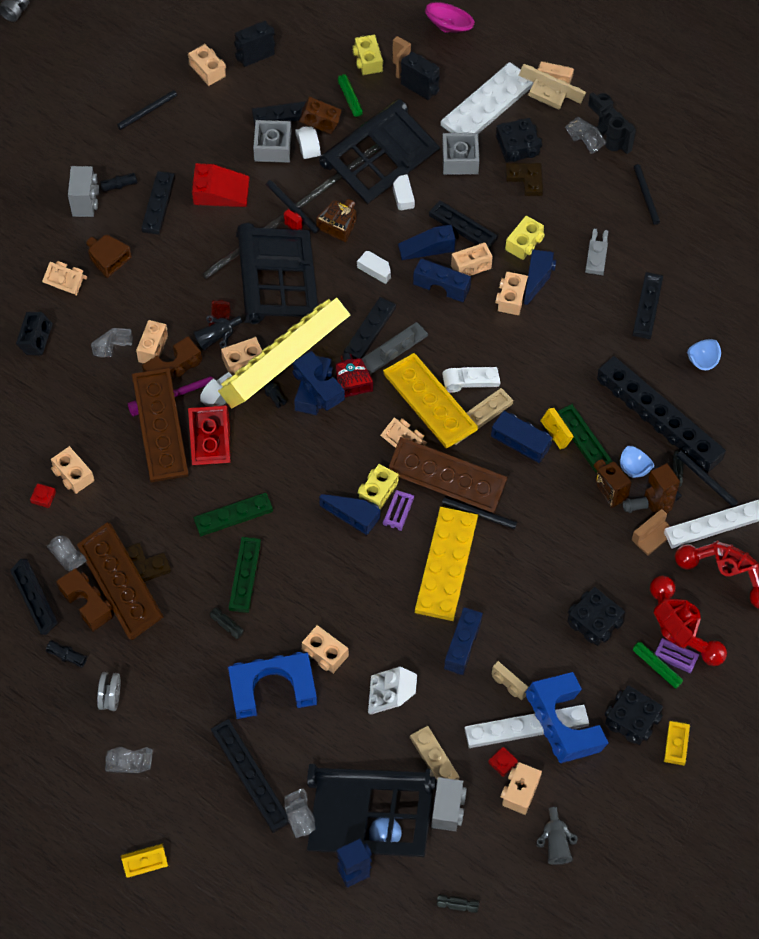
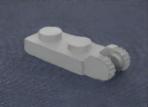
M593 229L585 273L603 275L608 246V231L604 230L602 242L596 241L598 231Z

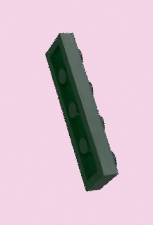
M573 404L557 411L573 434L572 440L595 473H597V470L594 468V464L597 461L603 459L606 464L613 462Z
M263 493L195 516L193 519L201 537L273 512V507L267 493Z
M241 538L229 611L249 613L261 539Z

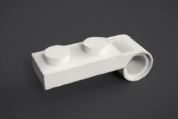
M497 367L449 368L442 373L445 389L449 393L458 392L462 387H499L500 385Z

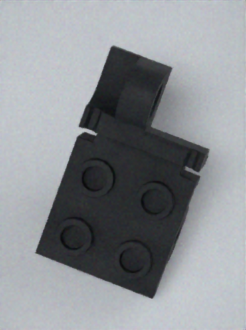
M592 92L589 94L588 106L599 115L596 132H600L601 137L606 135L605 146L608 150L618 151L622 149L628 154L633 148L636 128L620 112L613 108L612 104L614 102L608 94L601 93L595 95Z

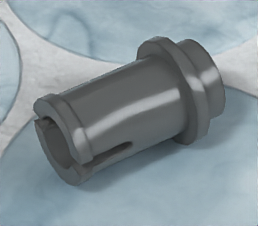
M646 496L636 499L626 498L623 501V509L628 513L649 507Z

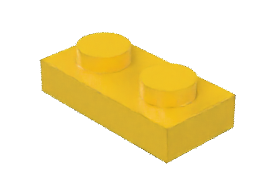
M555 408L548 409L541 422L550 436L553 437L559 449H564L574 436Z
M669 721L664 762L685 765L690 724Z
M163 844L121 855L127 878L168 866Z

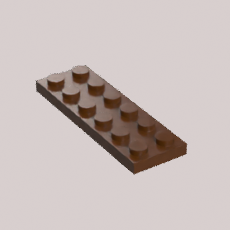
M170 368L132 374L150 482L187 477L188 469Z
M400 437L388 468L398 473L400 478L494 514L508 479L506 476Z
M105 523L77 544L129 639H135L164 617L111 523Z

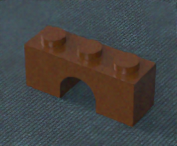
M186 337L173 345L174 356L176 357L174 361L164 362L157 355L142 364L143 372L170 368L171 379L173 380L202 362L201 351L189 337Z
M665 464L650 472L648 481L652 487L647 489L644 497H647L649 508L654 515L661 509L667 514L672 510L680 483L670 466Z
M75 568L57 580L56 583L59 591L69 603L79 598L88 600L86 605L79 609L81 618L94 632L112 619V607L107 600L102 601L99 597L101 594L95 586L91 587L89 585V579L84 572L79 573Z

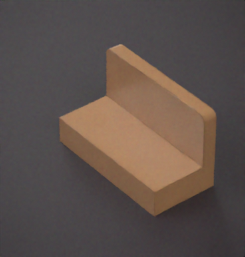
M398 36L393 40V63L396 64V77L400 78V63L403 57L411 52V43Z
M662 509L633 533L632 541L646 555H650L667 541L664 530L671 526L665 521L667 513Z

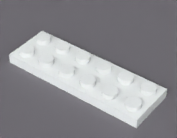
M509 62L442 119L441 126L450 133L479 134L530 90L534 82L518 76L520 69Z

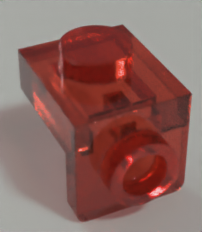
M212 300L211 316L230 320V302Z

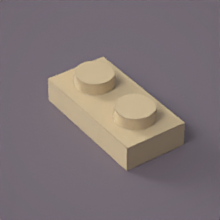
M498 661L492 669L494 680L499 684H504L512 696L523 700L528 686Z

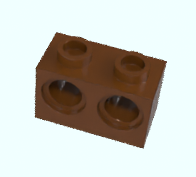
M309 97L302 109L299 122L332 134L338 124L341 109Z

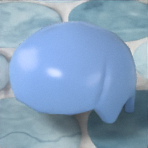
M377 818L371 823L368 829L370 841H386L389 818ZM394 819L391 842H399L402 830L399 823Z

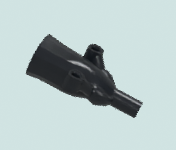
M240 315L231 320L207 316V322H214L215 324L196 330L194 334L204 351L221 338L223 340L219 345L221 348L227 347L228 338L232 335L233 327L243 321Z

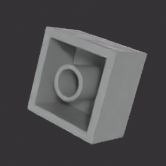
M256 120L253 148L254 161L290 162L291 121Z
M443 133V175L478 174V133Z
M71 166L68 199L72 217H94V210L98 209L96 195H99V185H96L97 174H94L92 166Z
M438 777L431 828L456 831L457 825H462L464 808H460V805H464L467 789L463 787L462 780Z

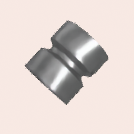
M3 0L0 4L1 16L11 22L17 21L22 11L28 6L29 0Z

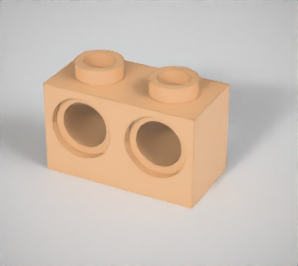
M206 44L188 53L190 66L208 86L225 77V63L223 60H219L214 50L209 49Z
M482 243L452 253L451 267L455 271L471 276L491 269L493 256L486 243Z
M506 272L505 278H501L499 288L502 291L497 293L496 297L498 311L514 315L520 314L528 276Z
M148 320L136 350L138 362L145 363L157 355L160 358L168 338L166 324Z
M256 337L221 349L223 362L232 376L238 369L248 364L249 360L259 355L262 351Z
M70 446L51 458L53 473L57 477L61 476L65 487L68 490L72 489L75 494L94 482L92 471Z
M318 625L302 641L303 653H308L309 659L313 658L325 671L329 670L334 673L349 656L348 648ZM313 643L321 644L319 647L311 646ZM330 654H334L337 656L334 659L327 658V656Z

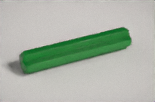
M345 74L339 75L338 82L355 117L361 116L363 110Z
M638 642L633 647V651L674 688H678L682 684L683 679L642 642Z

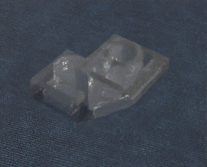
M576 117L565 126L573 141L582 139L590 153H595L606 143L599 130L580 117Z
M112 328L92 342L93 356L112 357L114 344L119 346L132 345L131 329Z
M63 535L53 538L47 546L60 564L68 571H72L87 561L83 554L76 551L69 538Z
M118 747L109 750L105 759V771L140 773L151 769L153 749L145 747L131 751Z
M304 788L285 796V810L295 837L298 838L302 835L310 834L315 830V818L307 806V793Z

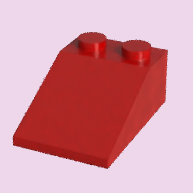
M195 163L192 188L194 205L247 207L249 176L214 164Z
M228 406L188 408L192 465L231 463Z

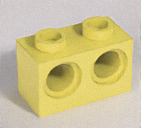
M375 35L355 38L353 54L357 56V67L361 69L362 74L383 72V59Z
M525 216L506 239L505 250L524 260L527 255L532 254V249L534 250L535 245L543 240L545 235L543 233L544 225Z
M378 464L376 469L370 471L367 482L360 486L358 490L359 499L366 500L369 503L372 502L381 510L398 485L399 474ZM370 493H375L376 495H375V496H370V495H368V494H370Z

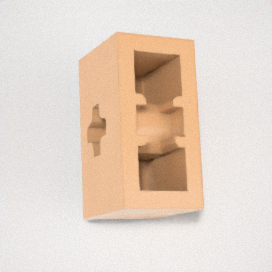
M518 762L516 769L512 767L508 777L511 780L509 787L505 786L501 794V798H503L502 806L526 815L540 781L542 771ZM520 785L523 786L521 791L517 789Z

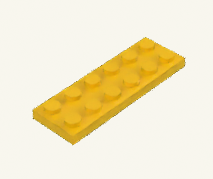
M415 353L383 370L385 377L446 449L478 431V426Z
M440 507L415 613L454 621L478 514Z

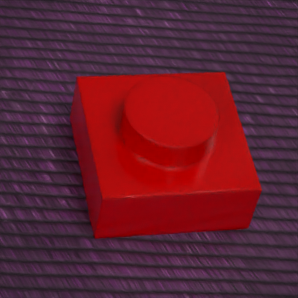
M290 209L284 212V224L291 229L302 230L301 216Z
M37 483L30 498L31 503L49 508L56 494V489Z
M502 747L489 760V764L504 777L512 767L518 764V760Z

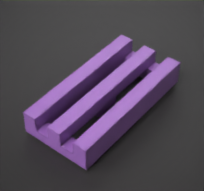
M396 490L383 525H390L391 528L396 527L402 531L413 503L414 495ZM402 496L393 521L389 520L398 497ZM406 498H408L407 505L405 507L401 520L398 523L397 520L401 513L402 507L404 505Z
M664 638L661 639L655 655L663 662L690 674L699 657V654L686 648L682 649ZM663 646H666V647H668V648H670V649H672V650H675V651H677V652H679V653H681V654H684V655H686V656H688V657H690V658H693V660H690V659H688V658H685V657L681 656L680 654H678V653H676V652H672V651H670V650H667V649L663 648Z

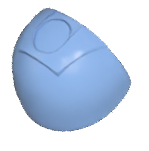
M714 339L699 341L689 347L687 351L689 360L701 370L714 368L721 358L720 345Z
M627 446L623 450L620 459L621 469L632 478L643 477L654 467V463L649 456L634 446Z

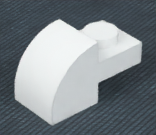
M302 127L295 130L303 158L321 156L316 130L313 127Z
M229 372L217 381L212 379L203 389L200 399L206 407L223 406L227 403L218 390L223 387L221 385L223 381L232 377Z

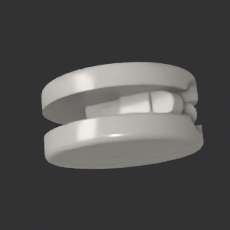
M102 672L97 695L99 710L109 709L116 711L121 683L119 673H113L111 684L109 685V673Z

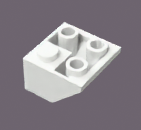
M397 667L371 675L368 713L374 714L401 706L416 693L417 674L402 667Z

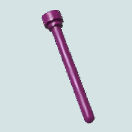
M207 377L173 390L174 396L177 397L202 388L214 378ZM134 400L127 403L132 417L139 415L137 402Z

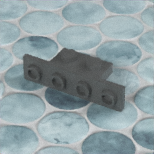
M416 322L361 359L371 375L426 338L428 333Z

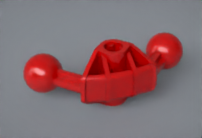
M719 540L699 548L686 544L677 549L675 561L682 569H693L698 565L700 559L715 555L719 570L724 576H733L748 571L753 585V589L750 592V601L754 607L759 609V562L753 559L749 553L733 547L732 544L719 542Z
M667 576L654 578L650 584V592L658 600V605L654 608V614L661 626L662 635L682 649L690 646L701 652V657L706 664L710 666L721 665L727 658L726 647L719 641L705 642L696 637L701 620L699 609L687 600L670 599L675 593V584L671 578Z

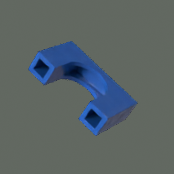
M296 652L291 656H275L269 660L257 659L252 661V663H235L228 667L237 719L257 716L253 694L254 688L260 679L268 675H281L290 681L294 689L297 708L317 705V696L308 653Z
M573 672L532 682L525 691L527 700L531 703L535 716L539 720L544 730V735L548 738L559 763L600 753L608 744L600 725L583 730H574L565 726L556 715L555 704L575 699L582 690Z

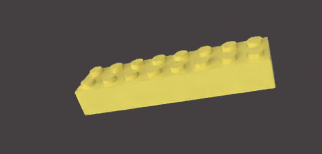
M338 298L332 301L327 299L316 306L311 313L300 319V322L290 327L285 334L275 339L274 343L264 348L259 355L249 360L248 364L238 369L232 377L221 383L223 387L218 392L231 409L245 402L348 318L350 314Z

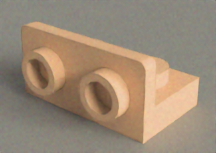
M540 62V66L537 69L568 84L571 83L574 68Z
M57 261L56 264L50 262L42 282L77 295L82 280L87 279V276L83 274V270L75 267L72 270L66 268L67 264Z
M393 418L380 435L395 448L400 437L421 445H426L427 443L423 440L425 436L418 430L413 432L409 428L410 424L403 418L401 420Z

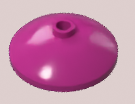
M435 2L428 4L425 12L428 18L444 32H465L474 26V19L468 13L455 6Z

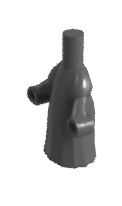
M557 807L549 808L550 821L545 825L544 833L537 839L536 845L540 848L544 847L545 840L548 837V863L556 865L572 862L573 858L566 836L569 838L571 845L576 844L578 838L568 830L567 825L563 821L559 820Z

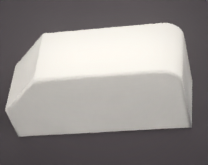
M408 174L401 175L393 183L397 207L399 210L415 208Z
M370 251L364 252L357 261L358 269L386 284L391 278L389 262Z

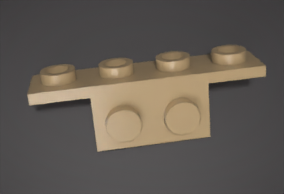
M523 64L518 75L534 82L528 96L556 109H560L565 97L581 104L586 94L580 88L574 87L563 80L552 77L548 73L541 72L526 64Z

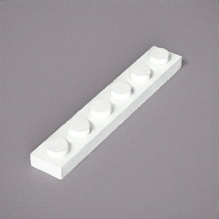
M759 500L665 528L664 534L672 549L758 522Z
M585 705L555 710L558 719L568 728L576 729L589 726ZM535 714L465 726L464 729L469 748L544 735V730Z

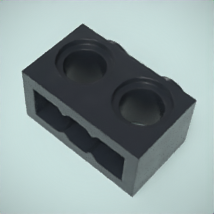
M26 312L16 345L26 355H43L53 323L42 312Z

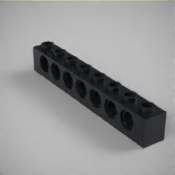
M615 356L599 368L597 379L601 385L610 389L615 397L624 401L629 409L637 412L642 420L651 424L656 432L664 435L670 444L683 451L702 470L709 473L724 459L726 450Z

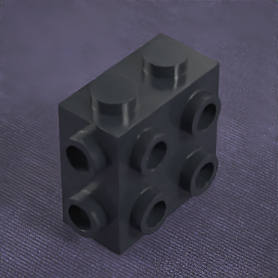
M266 21L236 32L234 45L237 61H241L243 66L246 67L275 55L274 47H276L273 37L275 36L273 27L269 26Z
M412 51L407 56H404L400 63L401 85L429 100L439 91L440 67Z
M530 118L519 119L496 126V138L506 163L539 156L542 141L540 137H537L536 126L532 124Z
M594 587L590 592L586 591L582 595L578 605L574 604L568 610L567 622L573 630L581 632L588 642L599 646L602 642L606 643L612 636L611 632L615 628L619 629L625 622L623 619L625 611Z
M628 685L625 690L621 689L615 698L617 702L614 707L610 705L607 709L605 724L611 731L624 735L629 742L641 745L643 740L648 741L652 735V726L654 724L658 725L663 718V714H661L663 706Z

